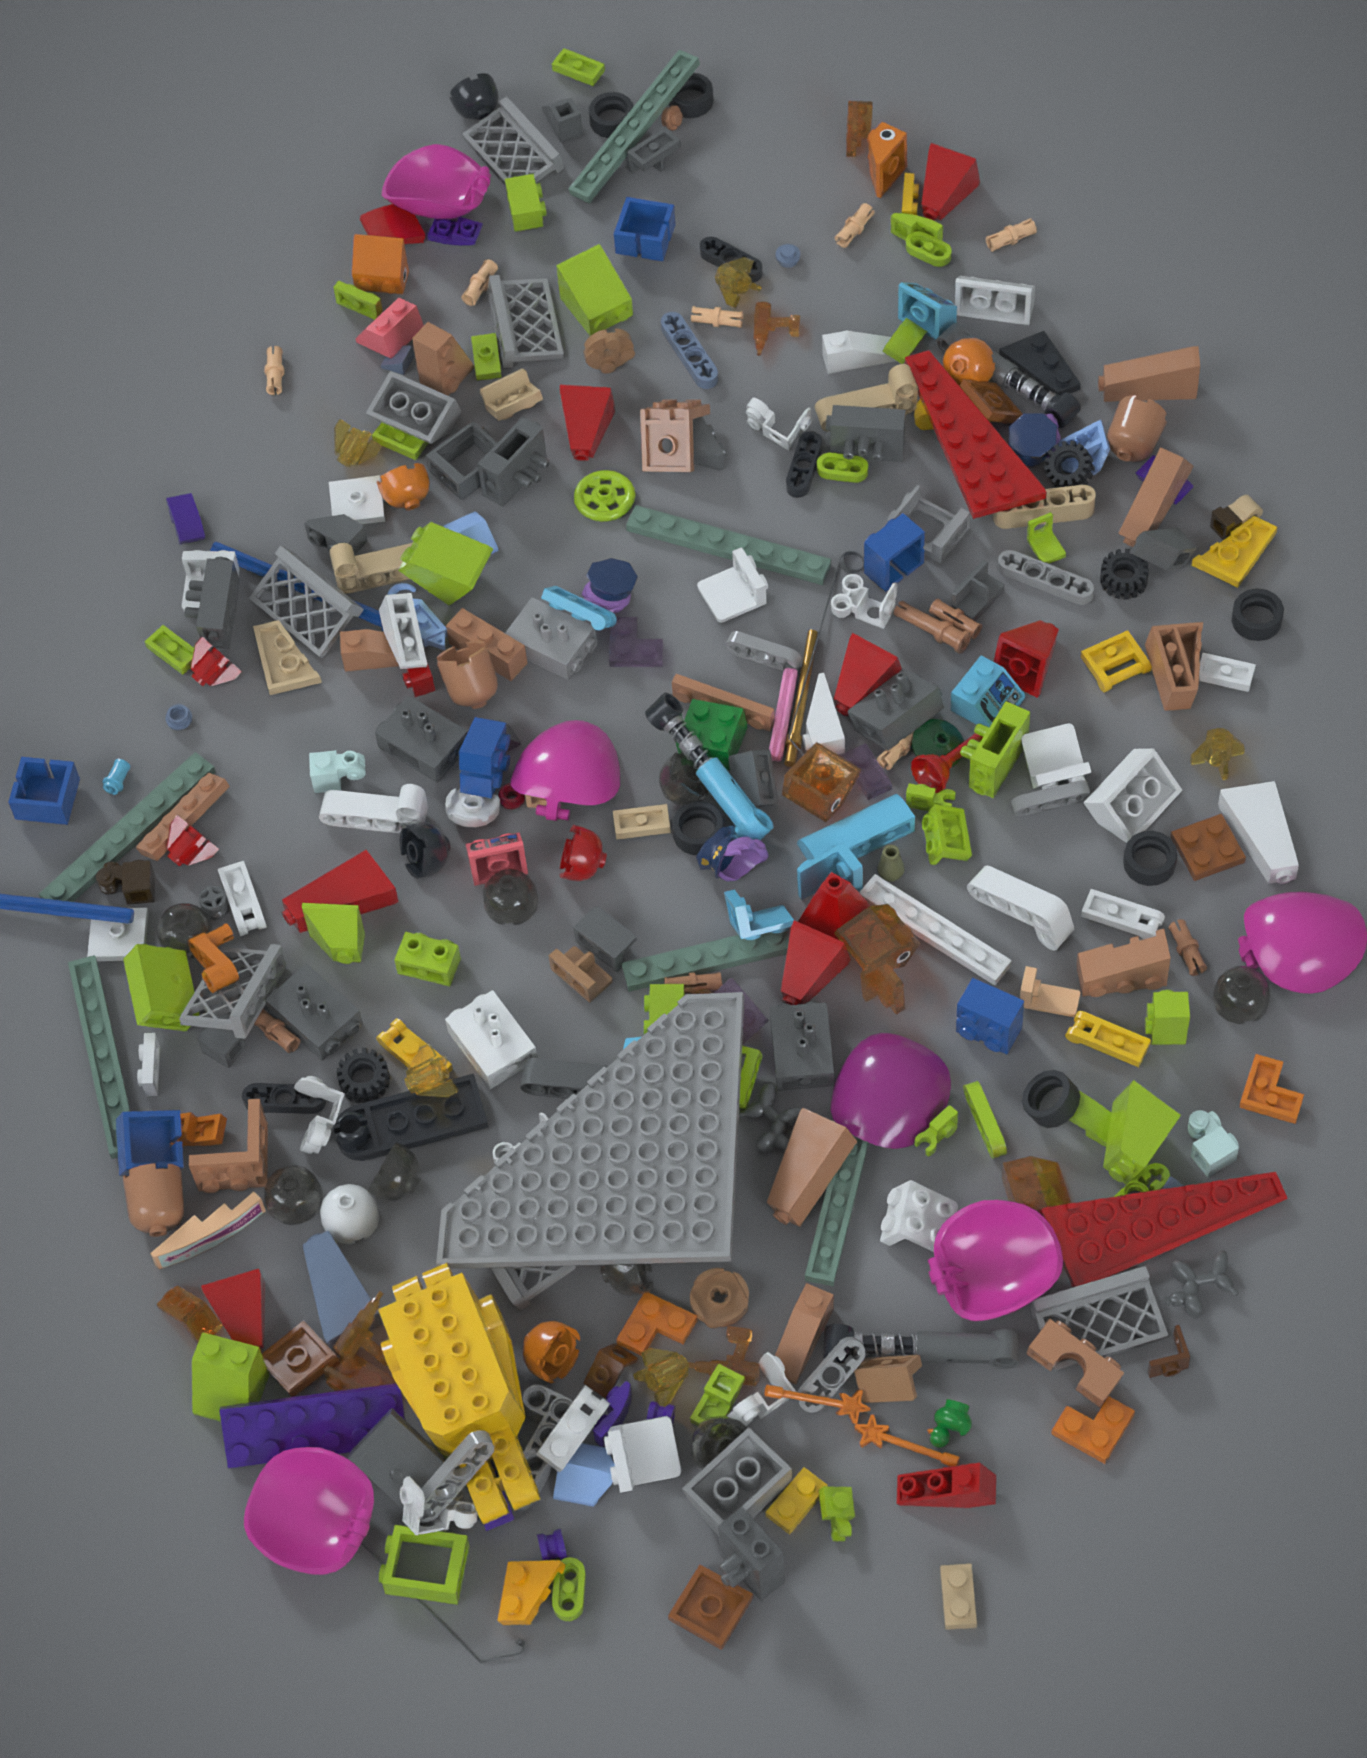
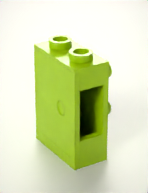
M1006 701L990 727L980 723L976 725L974 732L983 737L981 742L974 739L969 740L967 746L962 747L960 754L970 759L969 788L973 789L977 794L987 795L991 798L995 797L1023 751L1021 738L1024 734L1029 733L1030 711Z
M136 944L123 960L137 1025L187 1031L191 1026L181 1025L179 1018L195 992L186 951L170 947L163 948L149 946L148 944ZM199 1012L194 1013L192 1016H200Z

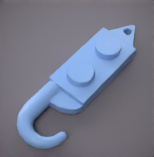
M400 583L392 586L387 595L397 594L402 590L416 592V588L408 583ZM413 599L423 645L425 647L432 646L445 650L446 637H448L446 627L422 599Z

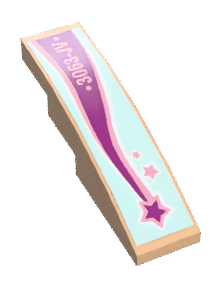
M252 1192L233 1210L224 1203L203 1222L194 1215L150 1253L155 1266L158 1269H162L188 1260L238 1233L266 1211L262 1199L255 1192Z

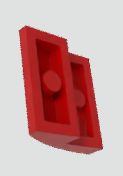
M394 204L376 208L360 216V221L367 235L404 239V244L424 243L426 235L416 215Z

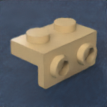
M520 369L480 389L487 412L498 421L509 419L514 413L522 409H529L537 402L543 400L541 391L530 383L527 372L524 369Z

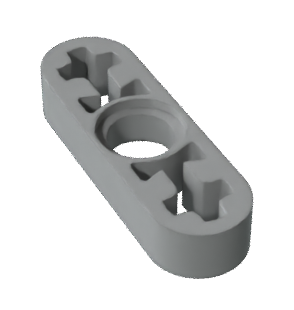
M738 631L731 632L725 644L726 649L735 656L784 671L785 668H795L797 670L802 660L801 655L794 649Z
M1081 780L1017 796L1011 800L1015 816H1026L1082 802L1091 795L1087 781Z
M855 1337L843 1338L802 1384L798 1392L813 1394L818 1389L817 1384L814 1383L818 1379L821 1385L828 1390L824 1393L822 1388H820L816 1396L831 1398L864 1360L865 1348L862 1343ZM856 1345L855 1350L858 1354L856 1357L850 1355L846 1358L844 1363L848 1367L844 1370L841 1364L834 1359L838 1356L842 1361L846 1356L845 1347L849 1346L852 1348ZM828 1367H836L839 1370V1377L834 1382H826L823 1379V1372ZM798 1400L801 1408L811 1413L821 1410L824 1406L811 1402L806 1404V1401Z

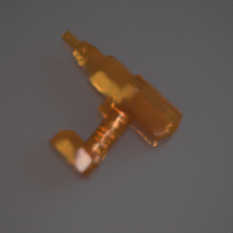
M757 302L755 305L753 333L757 355L761 356L769 331H775V327H789V334L792 337H799L800 315L771 317V303Z
M379 1291L375 1299L372 1298L364 1310L361 1309L352 1323H348L333 1347L337 1354L346 1359H353L359 1348L363 1347L378 1362L388 1366L382 1348L371 1339L374 1334L369 1331L375 1320L374 1315L380 1306L379 1301L384 1294L383 1292Z
M727 1327L726 1339L730 1343H736L737 1345L733 1355L727 1354L726 1361L686 1362V1367L695 1368V1371L707 1373L710 1377L717 1365L721 1364L744 1376L745 1381L743 1385L756 1386L760 1381L759 1363L744 1361L748 1345L752 1339L751 1329Z

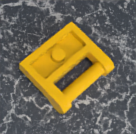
M1128 630L1081 651V659L1097 680L1102 692L1111 690L1113 685L1139 673L1146 674L1152 671L1150 661ZM1132 659L1136 661V664L1109 676L1105 673Z

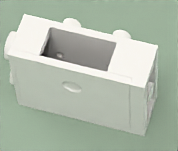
M493 990L487 994L479 995L464 1008L454 1010L445 1019L449 1035L490 1090L522 1071L525 1060L537 1058L536 1047Z

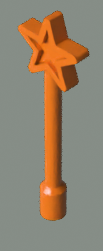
M767 1384L765 1387V1397L776 1399L784 1397L839 1407L840 1409L836 1414H848L852 1424L858 1423L859 1412L870 1411V1407L861 1403L862 1390H857L851 1397L845 1393H839L841 1400L788 1391L774 1385Z
M873 1414L870 1415L867 1424H855V1430L863 1435L860 1441V1447L862 1448L871 1442L882 1448L881 1440L940 1460L942 1464L950 1467L958 1466L959 1456L947 1452L940 1453L886 1434L889 1431V1426L877 1425Z

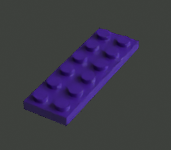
M397 1384L222 1406L219 1411L228 1468L265 1464L281 1452L294 1448H323L337 1454L351 1452L391 1408L406 1421L402 1391Z

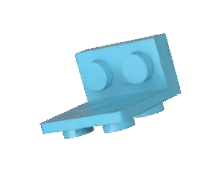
M845 842L838 846L829 847L822 855L813 860L808 859L797 869L798 896L801 900L816 893L831 872L849 881L858 892L863 889V866Z
M735 889L724 892L730 924L741 939L755 940L760 938L761 934L768 932L783 933L788 930V927L792 926L794 919L783 905L752 912L750 905H746L745 898H740Z

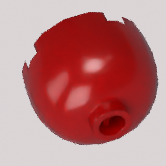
M573 825L569 831L574 833L572 840L566 839L560 861V869L565 868V872L559 874V876L563 879L581 882L593 877L598 868H604L607 853L602 852V841L595 832Z

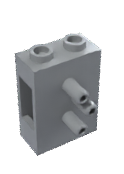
M533 597L505 632L508 636L525 645L527 661L567 680L571 678L574 672L577 673L581 669L583 660L588 653H592L597 645L596 633L592 625L575 619L571 615L552 608Z

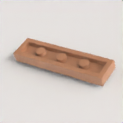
M679 674L674 676L672 692L673 696L679 701L691 703L692 699L744 708L747 724H750L755 729H764L771 732L775 719L774 708Z
M207 773L206 776L202 777L198 784L136 846L140 854L158 861L168 851L166 847L171 821L178 815L188 823V826H192L230 787L227 781L211 773Z

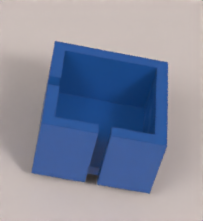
M626 197L614 231L615 254L633 257L641 254L642 258L663 262L676 225L674 205Z
M904 513L896 519L889 520L884 528L876 534L869 535L864 542V574L882 590L887 592L893 583H898L903 579V576L890 565V562L906 576L924 564L923 547L925 546V531Z
M474 718L459 750V767L462 770L460 772V793L492 798L496 788L501 787L503 771H508L510 765V755H507L510 735L506 734L505 722Z
M21 757L16 773L17 782L13 784L8 801L15 820L68 825L80 782L74 762L50 759L49 766L54 778H51L45 759Z
M972 977L957 1004L956 1032L967 1040L984 1041V1045L989 1050L994 1052L1000 1051L1007 1055L1022 1029L1024 1000Z
M180 1110L122 1112L116 1118L119 1176H129L130 1169L153 1163L156 1164V1169H168V1164L176 1165L180 1169L184 1167L182 1141L176 1142L182 1136Z

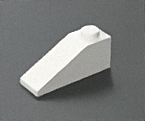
M854 331L822 335V352L828 374L895 362V359L882 351L891 337Z
M412 594L386 595L379 608L384 634L400 669L426 667L427 660Z
M824 673L818 675L806 722L807 734L803 735L805 750L811 751L813 760L817 757L820 759L845 753V737Z

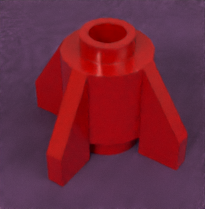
M203 636L194 646L190 668L194 673L191 677L201 686H204L206 683L209 686H214L235 680L242 671L232 662L226 667L230 660L217 648L213 647L211 651H208L213 645Z
M178 815L171 821L166 847L170 853L167 857L178 866H181L183 863L190 866L212 858L219 850L209 840L206 841V838L193 826H188V823Z

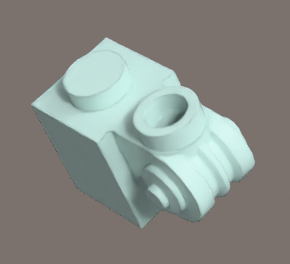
M336 750L309 753L310 777L314 793H323L329 790L342 791L341 778L343 776H347L350 780H359L366 774L365 757L360 753L346 751L343 754H337Z
M1203 1110L1193 1112L1189 1117L1188 1133L1192 1138L1199 1140L1195 1141L1192 1145L1191 1157L1209 1178L1237 1160L1239 1144L1233 1134L1227 1133L1224 1130L1219 1117L1214 1111L1209 1113Z

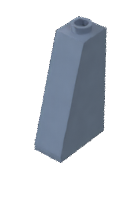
M326 1231L322 1234L318 1233L311 1236L303 1244V1250L326 1345L335 1352L381 1326L382 1321L377 1308L330 1232Z

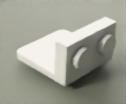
M742 547L732 551V568L701 580L697 584L700 594L716 620L720 623L766 604L768 583L763 574H758L754 559L751 555L747 556Z
M225 550L183 551L182 562L186 573L182 600L183 611H185L186 607L199 608L200 602L187 601L185 595L186 591L190 590L189 582L191 580H204L207 558L226 557L234 561L239 576L240 569L235 552Z
M1068 723L1022 736L1021 744L1033 789L1042 787L1043 790L1059 786L1058 782L1066 780L1069 783L1085 780L1084 776L1091 773L1089 762L1083 763L1075 728L1072 724Z
M909 1180L893 1188L887 1197V1204L889 1205L886 1216L881 1223L882 1235L880 1242L891 1246L903 1239H907L934 1252L936 1234L943 1223L957 1212L958 1204L952 1199Z
M668 1416L613 1426L608 1431L609 1436L604 1437L607 1455L613 1454L615 1464L614 1467L610 1468L613 1485H619L620 1493L633 1490L634 1485L675 1478L681 1474L682 1469L672 1420Z

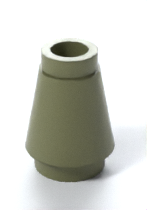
M895 845L884 847L877 866L878 874L886 881L898 880L905 871L899 849Z

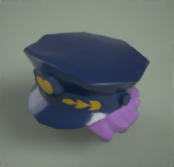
M1026 413L1009 427V446L1026 466L1040 464L1045 460V457L1050 458L1048 455L1049 450L1053 452L1056 450L1054 445L1059 444L1061 439L1057 429L1058 422L1052 414Z
M609 558L603 561L592 562L586 574L590 581L585 585L582 597L616 614L629 604L631 591L638 576L631 564L626 561Z
M733 825L720 828L711 838L705 841L696 859L700 870H713L717 879L736 881L750 872L757 864L766 861L769 854L765 844L759 839L738 837Z

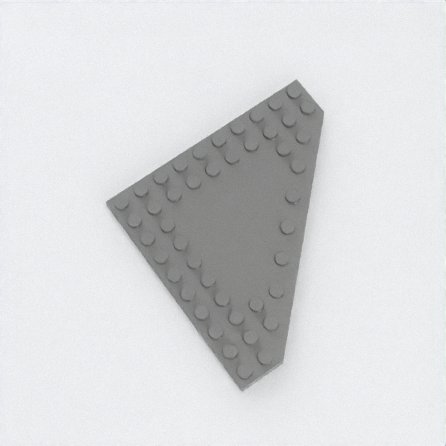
M743 992L686 994L671 1012L667 1015L664 1013L647 1028L648 1032L637 1042L635 1040L632 1041L617 1055L618 1058L607 1068L603 1067L587 1081L588 1085L577 1095L573 1093L556 1108L557 1112L546 1122L542 1121L526 1135V1140L515 1149L512 1147L495 1162L496 1166L484 1177L480 1175L453 1204L450 1202L441 1210L437 1266L446 1262L453 1269L732 1261L744 1018Z

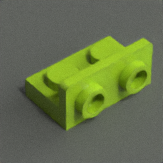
M935 804L922 819V829L925 832L926 853L929 856L930 864L936 865L942 858L967 861L972 856L964 809Z

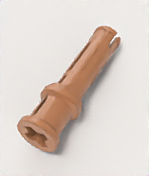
M905 601L898 603L902 606L901 608L899 606L895 607L894 616L933 635L936 642L940 644L945 643L953 647L954 651L958 654H961L967 648L971 639L970 632H963L953 627L950 621L941 622L907 604Z

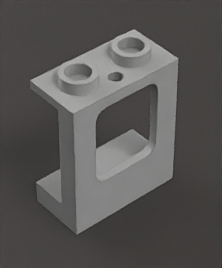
M919 485L911 493L908 492L904 496L900 507L897 510H893L887 519V522L891 519H896L902 513L910 518L914 512H921L944 525L942 530L931 543H925L923 547L924 555L939 563L944 561L970 528V512L961 508L954 515L921 497V486Z

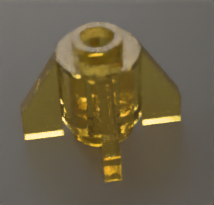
M743 257L724 263L715 274L716 284L719 286L726 304L733 308H737L740 296L737 294H744L749 288L760 291L762 288L751 282L748 274L754 263L753 260Z
M339 419L334 427V447L339 463L347 467H351V465L357 466L378 454L382 446L372 439L369 440L372 433L361 431L354 427L350 429L351 425Z
M1223 728L1207 730L1206 740L1191 754L1190 763L1191 765L1205 763L1206 759L1210 765L1219 767L1218 770L1222 780H1227L1229 760L1233 756L1244 754L1245 747L1228 730Z
M430 1043L419 1048L406 1071L407 1077L404 1079L405 1084L411 1093L415 1092L419 1096L450 1097L457 1093L458 1089L452 1079L445 1081L449 1078V1071L446 1067L448 1059L445 1055L441 1058L433 1059L436 1057V1053Z
M648 1348L641 1352L644 1365L647 1368L634 1373L633 1377L634 1380L645 1381L648 1388L656 1392L653 1394L655 1401L660 1406H666L671 1403L684 1379L688 1377L689 1364L686 1358L677 1352Z

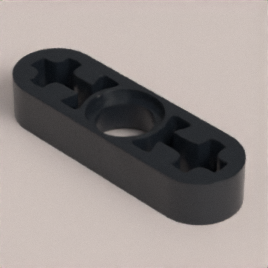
M710 236L701 240L700 256L703 260L748 283L757 282L762 278V263L759 259L717 237ZM730 256L736 257L738 259L736 262L728 263L725 261V259Z
M805 432L798 440L786 478V490L792 497H804L810 490L817 467V460L822 451V438L816 432ZM810 442H813L810 448V452H807V445H809ZM800 461L811 463L808 468H800L797 464ZM798 477H801L802 484H799L798 487H795L794 485L797 484Z
M252 1083L246 1086L242 1092V1099L247 1110L248 1099L254 1098L257 1093L260 1094V1097L257 1099H260L264 1113L316 1114L322 1111L326 1105V1100L322 1098L314 1099L313 1103L309 1104L308 1100L311 1096L295 1090V1084ZM269 1093H270L271 1103H268V1101H267V1099H269V1095H268ZM282 1093H288L292 1096L291 1100L286 1104L276 1102L277 1097ZM297 1094H300V1097H301V1098H299V1102H300L299 1104H297V1103H298V1099H297V1096H296Z

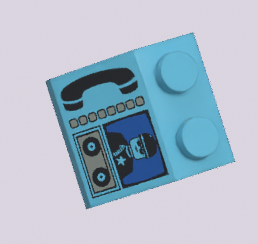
M901 282L898 285V319L904 321L907 317L927 331L926 335L935 340L953 323H957V306L951 301L943 299L934 294L930 289L924 288L917 283Z
M981 655L951 692V711L976 725L980 723L990 727L1006 701L1019 707L1026 695L1004 667Z

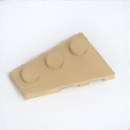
M279 620L253 626L270 695L322 683L317 671H314L308 659L297 648L294 640Z

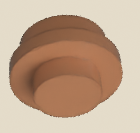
M670 106L663 110L661 121L662 125L667 127L668 130L674 131L682 123L683 116L679 107Z

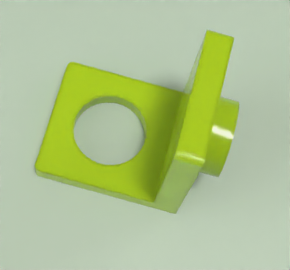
M1051 512L1028 521L1027 542L1037 558L1047 564L1066 557L1065 550L1052 531L1053 514ZM1046 522L1041 529L1034 530L1038 524Z

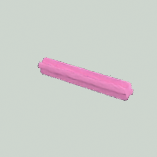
M785 668L783 671L769 746L772 761L780 762L784 755L798 678V671L795 668Z

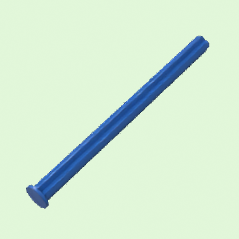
M214 542L210 551L225 550L235 552L239 567L263 577L272 567L271 564L219 542ZM280 569L277 573V582L288 580L287 571ZM305 583L294 584L295 591L305 594ZM322 597L314 598L316 600L323 602ZM355 601L364 609L358 618L381 627L383 631L379 611Z
M0 894V909L127 924L134 921L135 913L131 908Z

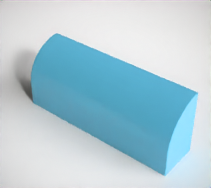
M894 794L799 839L797 845L807 860H813L822 855L829 847L838 846L845 842L858 859L914 832L915 816L906 802L898 794Z

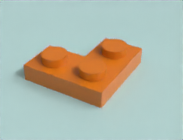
M1255 1054L1239 1108L1296 1124L1304 1094L1277 1086L1283 1061Z
M644 1291L617 1337V1344L642 1357L657 1332L684 1345L698 1321L697 1315Z
M1110 1396L1107 1397L1094 1420L1066 1406L1053 1427L1051 1434L1105 1464L1134 1417L1135 1410Z

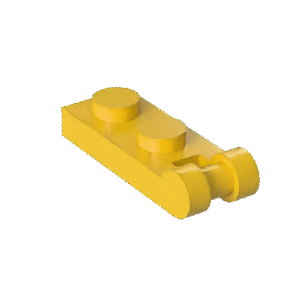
M1078 1011L1073 1019L1075 1023L1073 1027H1069L1065 1035L1070 1042L1084 1044L1139 1068L1150 1046L1151 1039L1087 1012ZM1089 1027L1092 1030L1088 1033L1084 1029Z
M398 1018L390 1023V1028L386 1032L382 1031L376 1037V1040L384 1049L429 1085L439 1083L453 1070L452 1064L409 1030ZM399 1035L403 1040L396 1044L393 1040Z

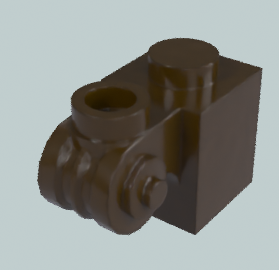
M138 859L132 862H123V865H119L116 862H107L97 872L96 880L102 893L111 895L116 893L119 887H122L127 905L155 903V873L150 860Z

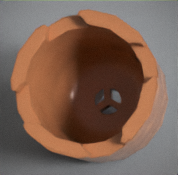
M1136 395L1124 397L1119 402L1108 430L1107 438L1110 450L1123 461L1139 462L1148 458L1152 454L1166 426V411L1151 399H1148L1146 403L1136 400Z
M484 641L466 642L467 648L456 651L455 646L439 654L437 656V666L451 700L457 705L471 706L472 709H478L487 704L486 701L496 693L498 681L486 643Z
M155 1163L130 1169L129 1176H123L130 1223L135 1229L149 1233L152 1237L166 1235L167 1231L179 1225L184 1216L181 1169L173 1164H168V1169H156Z

